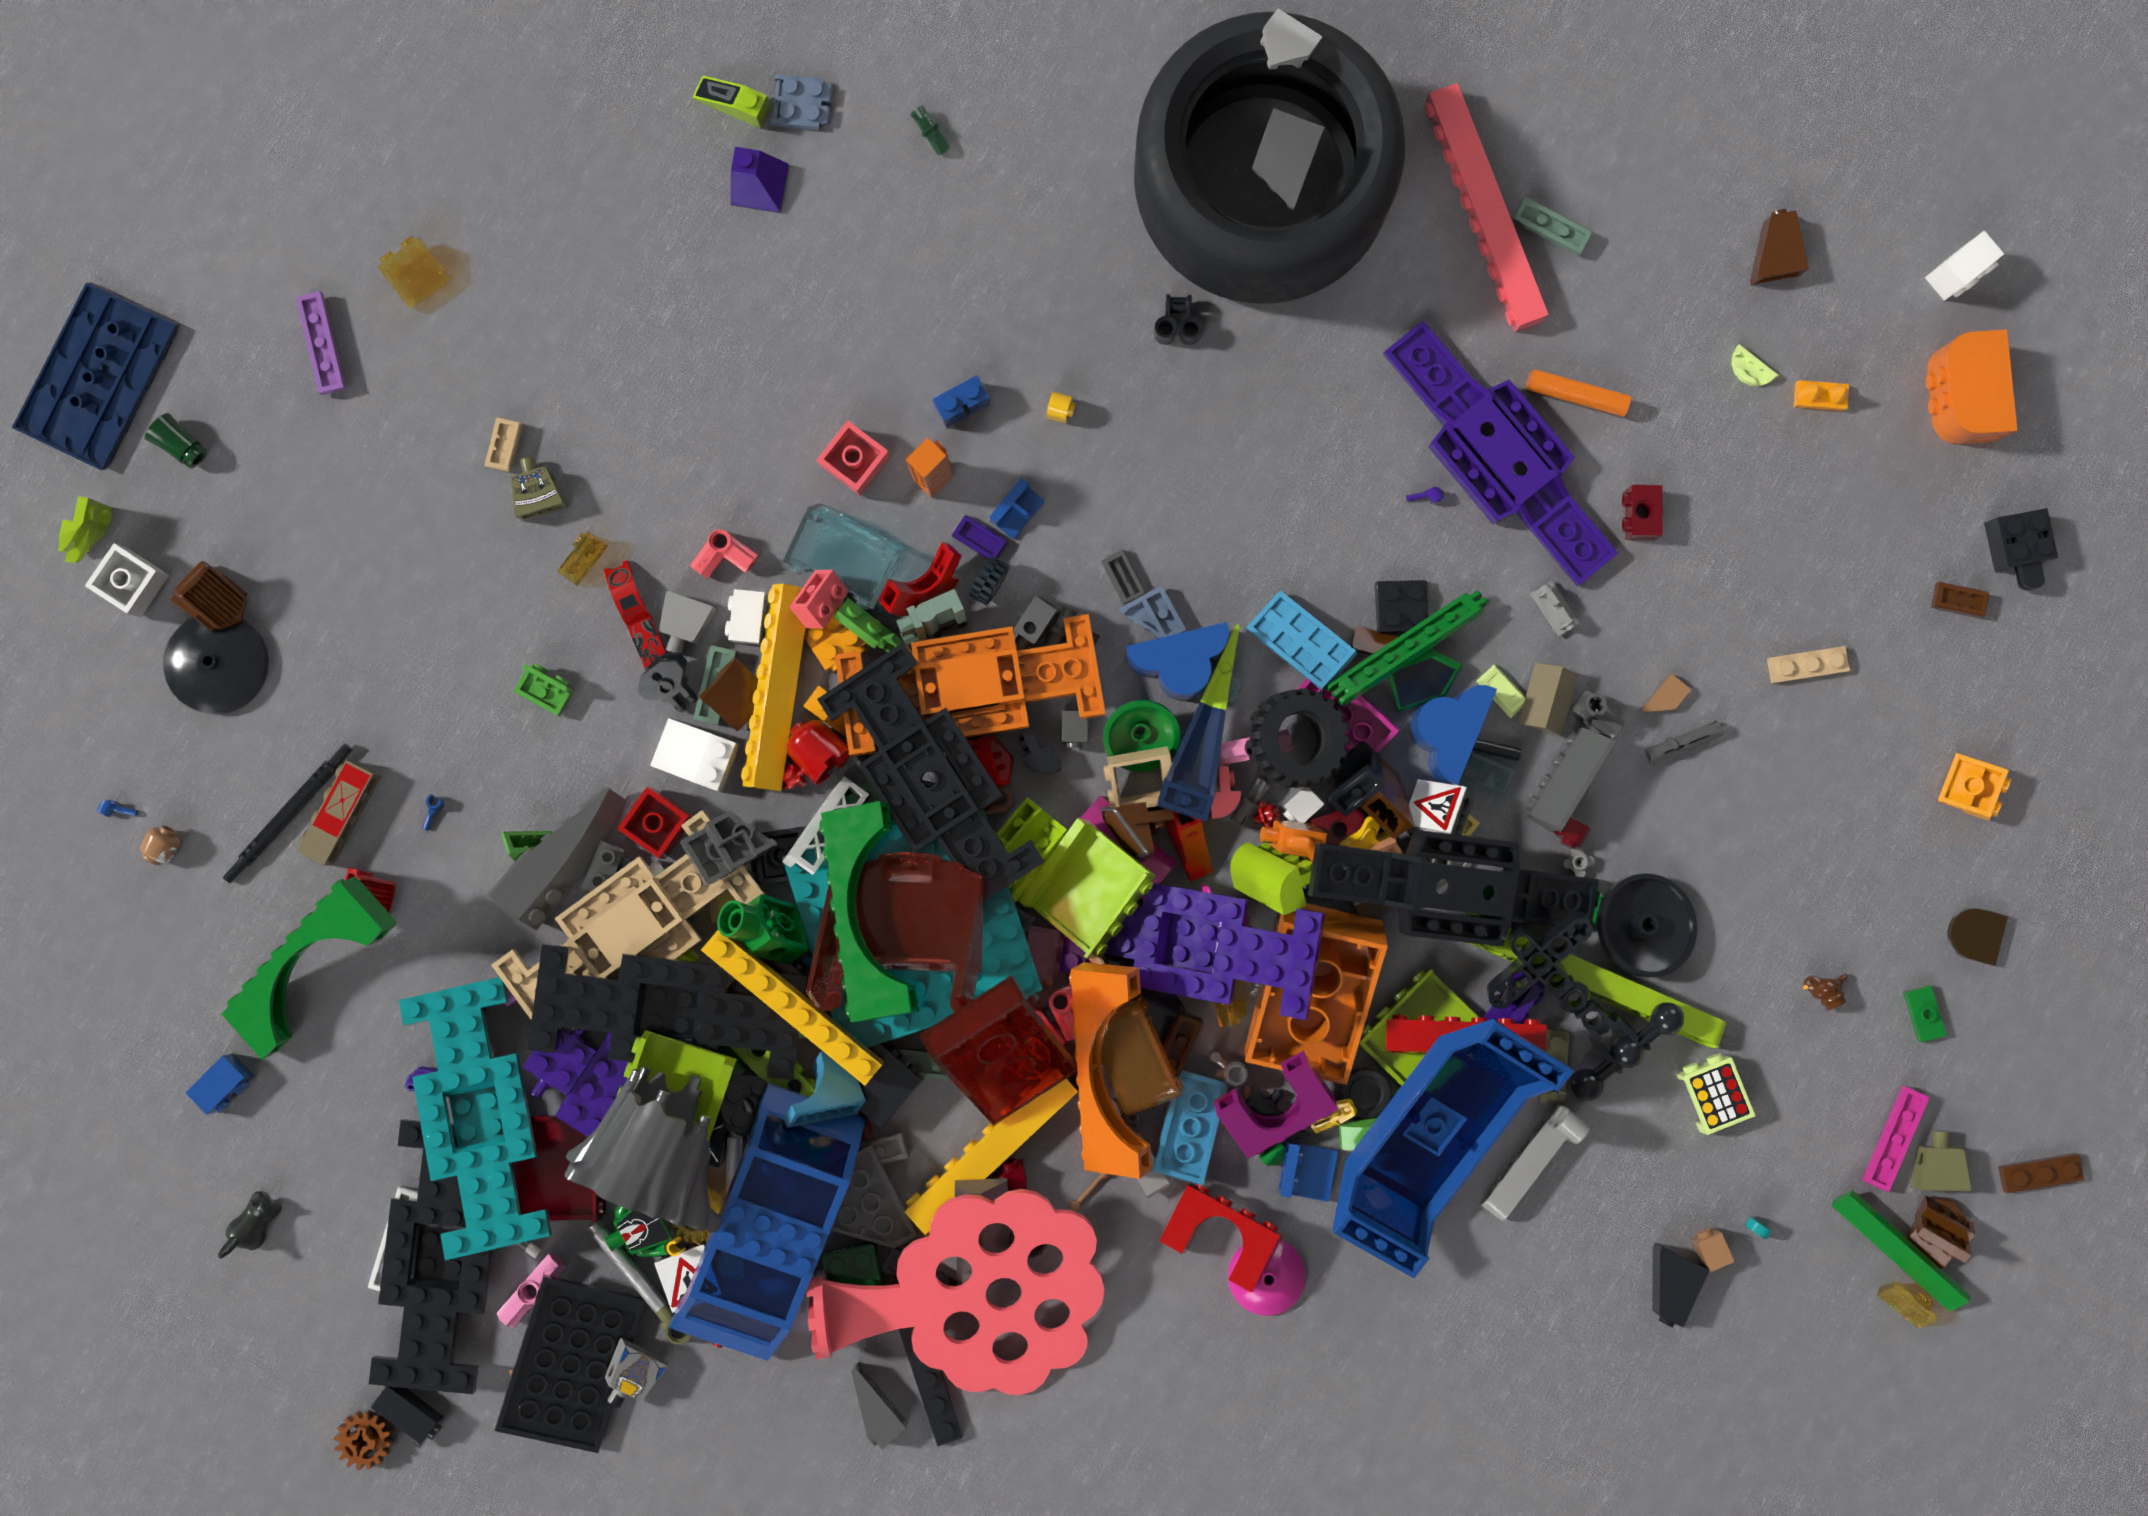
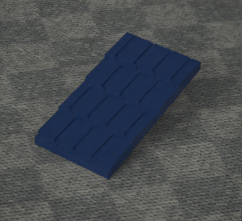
M92 282L85 283L12 428L99 470L107 469L108 465L113 461L124 434L130 428L145 392L149 390L162 360L165 359L180 324L101 288Z

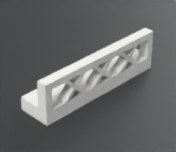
M844 776L836 784L782 862L790 868L797 863L813 875L825 859L823 852L821 853L820 848L825 846V843L819 844L817 832L820 830L819 822L822 820L821 813L862 805L869 794ZM847 789L860 797L855 804H846L844 794ZM815 849L817 860L814 865L801 857L805 850Z

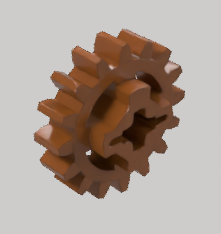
M360 1410L354 1413L353 1416L350 1415L345 1418V1423L338 1426L337 1429L341 1433L337 1434L334 1440L339 1441L340 1444L334 1449L335 1451L341 1450L343 1453L340 1455L339 1460L348 1459L347 1467L356 1463L357 1470L362 1469L364 1465L369 1470L375 1466V1463L379 1465L384 1461L383 1456L386 1457L390 1454L391 1450L387 1447L391 1446L394 1440L388 1438V1436L394 1431L393 1429H386L385 1426L388 1425L389 1421L381 1422V1415L379 1413L372 1417L370 1410L366 1411L364 1415ZM360 1424L357 1430L350 1432L354 1425ZM378 1448L374 1455L368 1456L371 1450Z

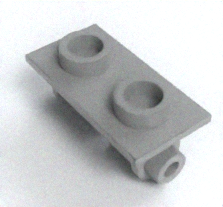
M1552 580L1530 594L1558 637L1580 623Z

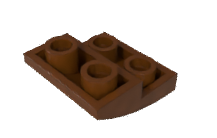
M734 657L716 674L718 678L700 695V698L738 732L753 715V694L757 689L758 678Z

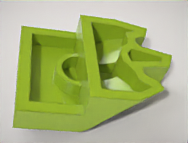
M78 496L73 521L62 520L59 534L58 551H66L65 562H81L84 555L107 533L108 526L113 518L112 507L90 498Z

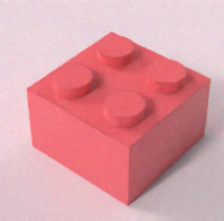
M847 420L816 461L821 468L860 497L891 456L888 450Z

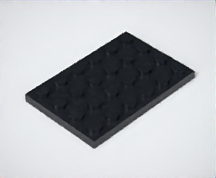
M543 1274L497 1418L495 1431L598 1453L613 1405L607 1400L614 1388L608 1385L605 1375L620 1338L633 1343L646 1301L642 1297Z

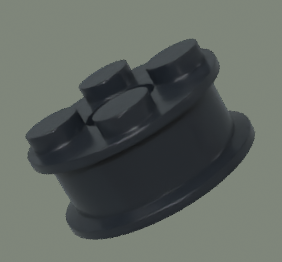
M746 1075L738 1077L728 1084L718 1114L721 1124L728 1131L740 1136L750 1135L758 1105L768 1083L767 1081L757 1076ZM743 1099H748L752 1102V1112L742 1110L741 1101ZM767 1114L764 1128L772 1122L773 1116Z

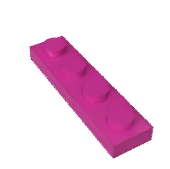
M1906 1086L1901 1087L1862 1177V1181L1890 1192L1930 1097Z

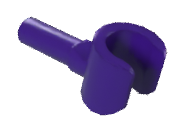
M1432 487L1422 493L1406 495L1407 502L1429 497L1431 504L1441 501L1444 497L1441 489L1438 487Z

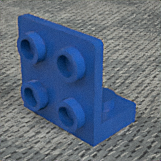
M1287 1140L1278 1186L1280 1196L1291 1198V1195L1328 1202L1330 1200L1338 1151Z

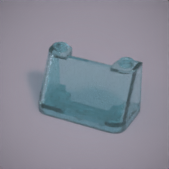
M815 504L807 508L783 562L789 565L788 569L797 574L814 572L815 570H833L849 592L854 594L853 598L857 600L856 604L863 609L869 610L870 608H876L888 579L892 580L908 549L829 506Z

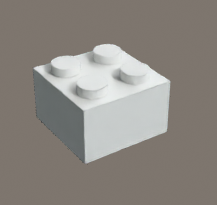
M1983 231L1934 269L1925 279L1943 300H1946L1951 295L1957 298L1980 281L1981 277L1999 265L1996 260L2004 255V253L1988 234Z
M114 543L85 586L125 613L141 618L170 575L130 549Z

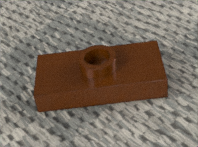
M1937 582L1931 608L1983 618L1986 614L1990 592Z

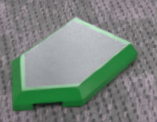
M1430 649L1390 675L1388 681L1397 712L1399 713L1425 704L1438 697H1446L1463 664L1434 649Z

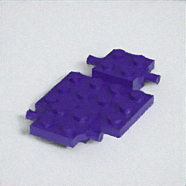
M559 1027L555 1053L533 1051L523 1065V1068L534 1074L539 1080L531 1092L533 1096L536 1095V1098L541 1099L548 1086L554 1087L568 1095L555 1116L588 1137L598 1127L617 1097L620 1086H624L628 1078L623 1076L629 1061L608 1059L611 1033L607 1035L601 1046L597 1047L582 1037L585 1030H569Z

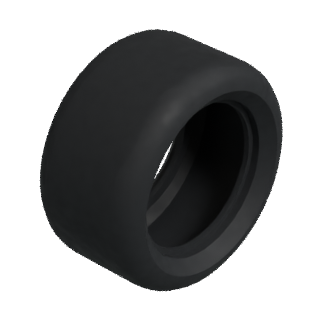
M1274 12L1249 13L1232 17L1202 30L1173 53L1151 84L1139 116L1135 150L1134 186L1139 213L1150 238L1165 260L1187 280L1203 290L1233 301L1254 304L1287 302L1316 293L1337 281L1361 260L1376 239L1398 191L1403 174L1405 160L1403 118L1393 87L1384 71L1374 58L1347 34L1317 19L1299 14L1286 13L1323 36L1320 44L1308 60L1303 61L1300 68H1296L1293 65H1278L1277 69L1268 68V56L1265 47L1261 46L1260 41L1263 36V28ZM1271 98L1297 105L1316 117L1326 127L1336 142L1343 162L1344 189L1325 210L1298 224L1284 227H1260L1233 219L1221 212L1204 196L1189 169L1186 148L1200 125L1225 106L1246 99Z

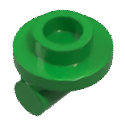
M1280 1142L1274 1144L1259 1154L1260 1160L1267 1167L1278 1165L1284 1159L1285 1147Z

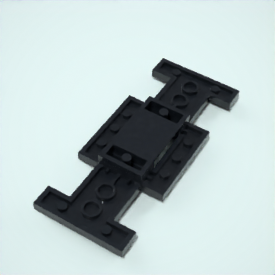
M542 944L527 1050L555 1053L559 1027L611 1033L608 1059L633 1062L636 1053L631 1051L636 1037L641 1038L642 1035L639 1034H644L645 1030L662 1036L692 1039V1041L675 1040L716 1053L718 1045L770 1051L767 1077L793 1080L799 1031L756 995L725 992L728 972L721 966L623 953L619 979L566 973L570 947ZM781 972V976L805 995L807 975Z
M402 1119L400 1120L397 1146L423 1149L417 1200L391 1198L378 1301L379 1305L404 1307L398 1358L373 1356L371 1358L368 1384L474 1394L476 1392L479 1366L453 1363L459 1312L485 1313L492 1250L445 1260L440 1234L466 1228L458 1178L453 1176L431 1181L421 1123L418 1120ZM451 1124L456 1149L458 1148L454 1124ZM417 1226H420L414 1277L411 1278Z

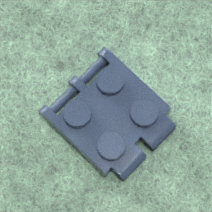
M783 74L775 75L777 87L776 95L772 99L774 112L773 118H770V125L820 131V126H829L831 109L829 106H823V104H832L833 85L825 84V80L822 78ZM779 105H781V106H780V117L778 118Z

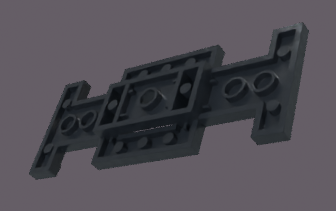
M902 642L817 700L830 721L836 720L854 708L879 748L877 753L860 763L859 766L881 801L889 803L890 815L914 853L937 839L964 881L963 884L943 896L952 913L958 919L1043 864L1045 860L1032 840H1029L1011 853L1005 848L982 812L983 808L1002 797L1003 794L946 707L926 721L920 715L898 680L899 677L919 665L906 643ZM928 772L933 773L936 777V783L930 788L924 786L922 782L924 774Z

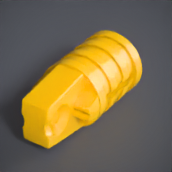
M1351 1098L1336 1101L1338 1110L1330 1116L1311 1124L1310 1126L1313 1131L1320 1133L1328 1128L1338 1126L1355 1116L1357 1109Z

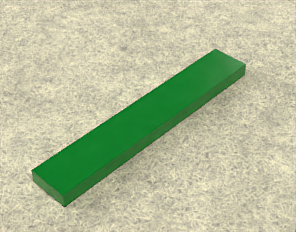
M1853 1190L1833 1200L1832 1207L1949 1312L1970 1301L1971 1295Z

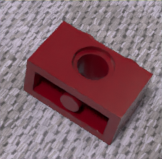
M1663 485L1629 486L1622 494V507H1625V517L1622 519V532H1625V540H1656L1663 536ZM1637 507H1642L1646 511L1645 518L1638 516L1636 512Z
M1358 807L1347 817L1337 811L1308 820V823L1327 833L1325 843L1338 845L1348 836L1355 834L1362 827L1365 820L1361 807ZM1335 823L1344 825L1345 834L1342 837L1334 835L1332 829Z

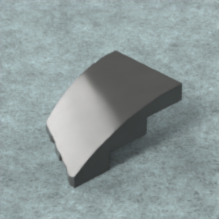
M1273 108L1252 170L1261 179H1264L1268 187L1287 203L1289 209L1294 210L1324 127Z
M731 811L708 821L704 829L684 838L680 842L706 887L750 863L777 844L775 840L764 836L754 826L743 822L739 816Z

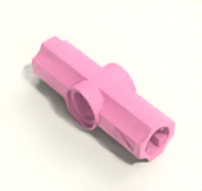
M1288 729L1280 730L1278 741L1282 752L1292 751V740ZM1250 737L1221 743L1219 766L1250 760L1249 755L1251 754L1248 753L1246 748V741L1250 740Z
M550 1252L496 1313L499 1320L506 1326L515 1328L533 1307L536 1296L529 1295L527 1285H533L538 1292L543 1274L558 1278L567 1268L564 1261Z

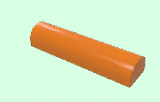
M1537 369L1529 373L1525 390L1621 417L1626 415L1632 399L1630 395Z

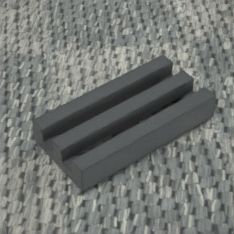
M1124 549L1101 560L1123 606L1146 594ZM1120 557L1139 591L1136 594L1117 560ZM1110 562H1113L1130 595L1127 599L1108 564Z

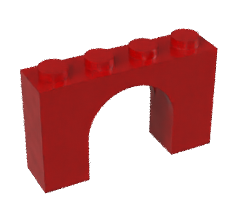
M1187 1185L1159 1241L1184 1254L1187 1253L1199 1227L1204 1221L1213 1216L1229 1219L1238 1227L1242 1235L1243 1248L1228 1280L1251 1293L1255 1292L1283 1237V1234L1278 1232L1279 1227L1265 1220L1264 1224L1255 1219V1213L1243 1207L1241 1211L1232 1207L1233 1202L1224 1196L1219 1195L1216 1198L1210 1195V1189L1204 1185Z

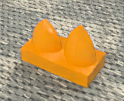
M1798 380L1795 382L1794 407L1845 411L1848 409L1849 384Z

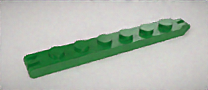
M1475 591L1471 595L1464 593L1331 681L1326 686V690L1332 693L1336 700L1339 699L1338 702L1342 706L1347 705L1482 615L1484 612L1483 608L1488 605L1489 600L1486 597L1481 598L1482 593L1479 591Z

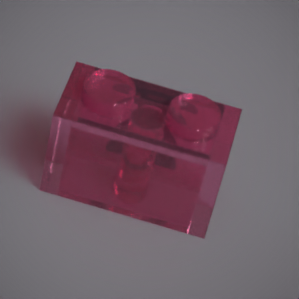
M1031 925L1027 943L1039 980L1051 982L1052 976H1058L1060 962L1055 961L1057 951L1062 952L1065 936H1060V931L1056 929Z

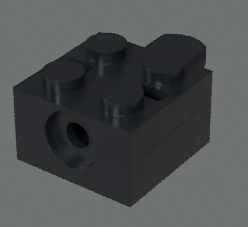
M2048 508L1997 517L1985 522L1984 526L1994 571L2014 569L2018 587L2022 590L2030 591L2041 587L2045 583L2042 563L2058 558Z

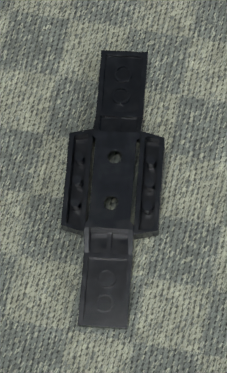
M1415 828L1406 854L1316 842L1308 895L1397 907L1399 933L1408 936L1502 947L1512 922L1556 926L1568 914L1574 911H1581L1588 916L1592 924L1599 879L1520 869L1519 843ZM1426 858L1502 867L1504 869L1502 872L1428 862ZM1441 879H1445L1448 883L1447 891L1443 894H1439L1436 890V885ZM1491 885L1494 888V896L1486 900L1483 896V890L1486 886ZM1424 907V908L1441 909V910H1449V911H1457V912H1466V913H1474V914H1482V915H1491V916H1496V918H1494V917H1486V916L1469 915V914H1461V913L1444 912V911H1436V910H1427V909H1421V908ZM1578 923L1574 925L1575 927H1579L1580 929L1584 927L1583 925H1579Z

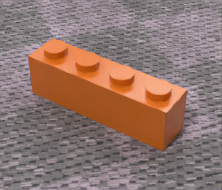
M927 437L905 460L913 480L932 498L953 476L946 448L939 441L935 440L932 442Z

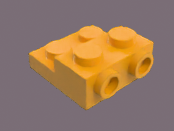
M841 606L836 609L830 618V622L823 629L805 628L804 638L827 672L831 670L833 672L837 671L835 655L860 651L862 655L867 651L866 647L868 644L835 619L834 616Z
M1956 753L1937 802L1963 810V813L1990 821L1991 815L1997 817L2002 802L1997 801L2000 792L2006 793L2010 785L2011 778L2007 777L2009 770Z

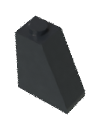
M1655 1243L1653 1246L1652 1311L1660 1316L1658 1321L1672 1328L1674 1324L1684 1327L1710 1270Z

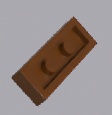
M2076 1153L1998 1166L2002 1189L2005 1193L2084 1180L2079 1154Z

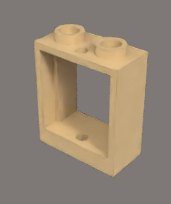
M1167 746L1107 757L1108 766H1103L1105 780L1111 781L1112 790H1107L1110 805L1120 807L1121 805L1146 802L1147 808L1156 806L1161 791L1120 798L1115 767L1159 760L1163 782L1171 765V757Z

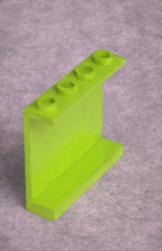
M645 1030L641 1038L636 1037L631 1051L636 1053L633 1062H628L623 1077L629 1078L633 1069L640 1071L643 1066L651 1070L647 1078V1082H650L661 1071L665 1074L667 1088L672 1091L683 1089L688 1084L692 1075L700 1077L701 1082L698 1089L702 1090L694 1119L697 1125L701 1115L712 1118L707 1127V1140L709 1141L737 1059Z

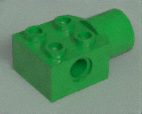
M760 894L748 904L731 900L720 910L717 920L719 932L725 937L742 941L751 955L788 965L809 950L803 922L798 907L795 904Z

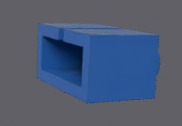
M977 375L932 399L934 407L946 428L966 418L963 406L967 405L968 412L971 415L990 405L989 396Z
M234 1054L223 1055L185 1093L206 1115L216 1112L221 1113L230 1106L231 1102L229 1100L234 1096V1093L239 1095L249 1087L248 1081L254 1075Z

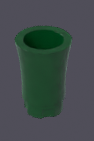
M170 413L159 416L146 431V441L161 448L180 463H184L188 468H195L207 455V450L201 446L200 442L191 436Z

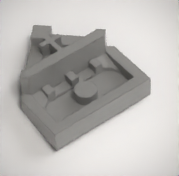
M1277 8L1263 28V36L1260 43L1261 46L1265 47L1269 69H1277L1278 65H1293L1296 68H1300L1303 61L1308 60L1320 44L1323 36Z

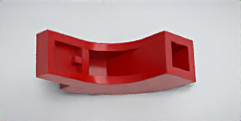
M941 542L931 566L921 577L910 582L888 579L879 599L880 604L890 614L908 616V607L914 605L916 609L919 604L953 590L959 581L954 575V571L958 567L962 555L951 544Z

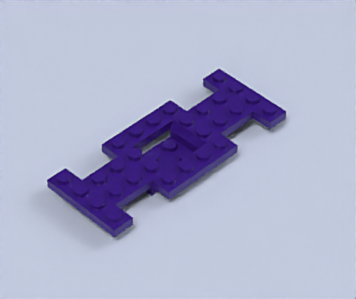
M1153 883L1151 890L1145 894L1143 907H1137L1132 915L1124 919L1122 922L1123 928L1115 937H1111L1108 941V948L1104 954L1134 959L1133 967H1138L1140 971L1141 988L1226 1005H1232L1236 979L1284 988L1280 1015L1308 1020L1325 913L1297 909L1293 935L1245 926L1249 903L1247 899ZM1067 936L1064 938L1059 971L1071 973V969L1083 962L1089 963V959L1084 957L1086 953Z

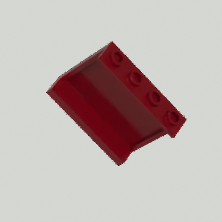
M555 1115L530 1116L538 1157L512 1163L521 1215L547 1209L550 1221L592 1220V1222H597L602 1219V1215H605L606 1201L599 1197L594 1190L574 1183L564 1175L570 1164V1161L566 1159L568 1151L582 1143L587 1136Z

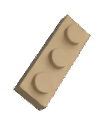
M1846 646L1767 659L1771 684L1850 671Z

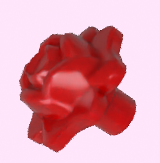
M796 763L793 765L789 764V766L784 768L782 782L784 790L792 789L796 785L799 788H803L806 785L807 781L803 778L804 772Z
M1261 801L1258 808L1259 813L1253 815L1255 824L1263 823L1266 827L1273 828L1275 820L1280 819L1278 807L1270 804L1269 801Z

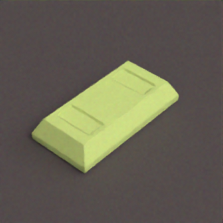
M1495 664L1476 681L1479 685H1487L1497 689L1493 700L1510 718L1523 708L1526 697Z

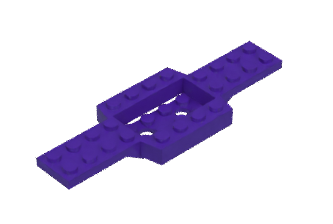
M1424 321L1420 322L1384 351L1383 355L1443 426L1428 448L1492 524L1517 514L1576 586L1582 584L1618 554L1615 548L1569 495L1560 478L1575 458L1574 455L1510 379L1486 390L1470 377ZM1490 423L1493 425L1494 434L1490 437L1482 435L1480 432L1482 424ZM1453 429H1458L1515 497V503ZM1516 462H1522L1526 465L1527 473L1525 475L1518 476L1514 473L1513 465Z

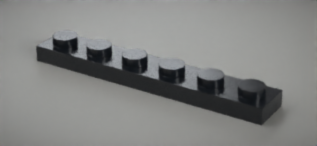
M914 1327L898 1329L937 1446L961 1439L963 1434L941 1370L930 1368L921 1362L913 1351L912 1331Z

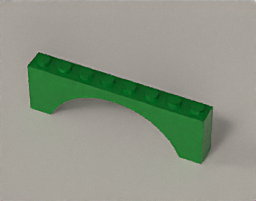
M877 801L822 812V820L819 822V827L825 840L823 854L825 860L828 861L829 872H827V882L832 889L833 896L830 904L836 917L834 932L836 938L839 939L840 950H838V960L843 966L842 987L847 994L848 1001L845 1005L846 1014L850 1018V1022H864L919 1012L916 985L895 977L880 965L863 939L857 918L856 893L862 868L875 845L892 830L889 803Z
M356 876L347 880L342 878L335 882L330 888L332 892L315 904L317 908L314 912L304 916L300 921L302 925L285 937L286 943L277 947L270 954L272 958L256 969L257 975L247 980L241 986L243 990L227 1001L228 1007L221 1015L261 1060L279 1052L292 1038L287 1019L286 993L290 975L301 955L312 944L324 939H345L369 946L382 940L397 924L396 920Z

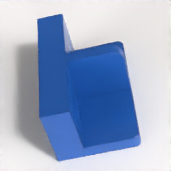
M1021 478L989 516L990 522L1011 539H1015L1045 501L1030 488L1028 482Z

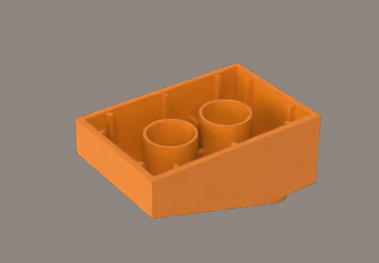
M1306 903L1307 906L1301 909L1325 913L1308 1020L1280 1015L1284 988L1260 984L1245 1045V1062L1283 1071L1282 1062L1304 1051L1323 1080L1347 1085L1388 947L1383 920ZM1296 911L1286 915L1277 913L1273 931L1293 935Z

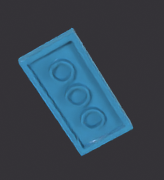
M1182 1070L1171 1093L1152 1172L1197 1185H1204L1220 1120L1216 1115L1214 1100L1226 1094L1228 1083Z

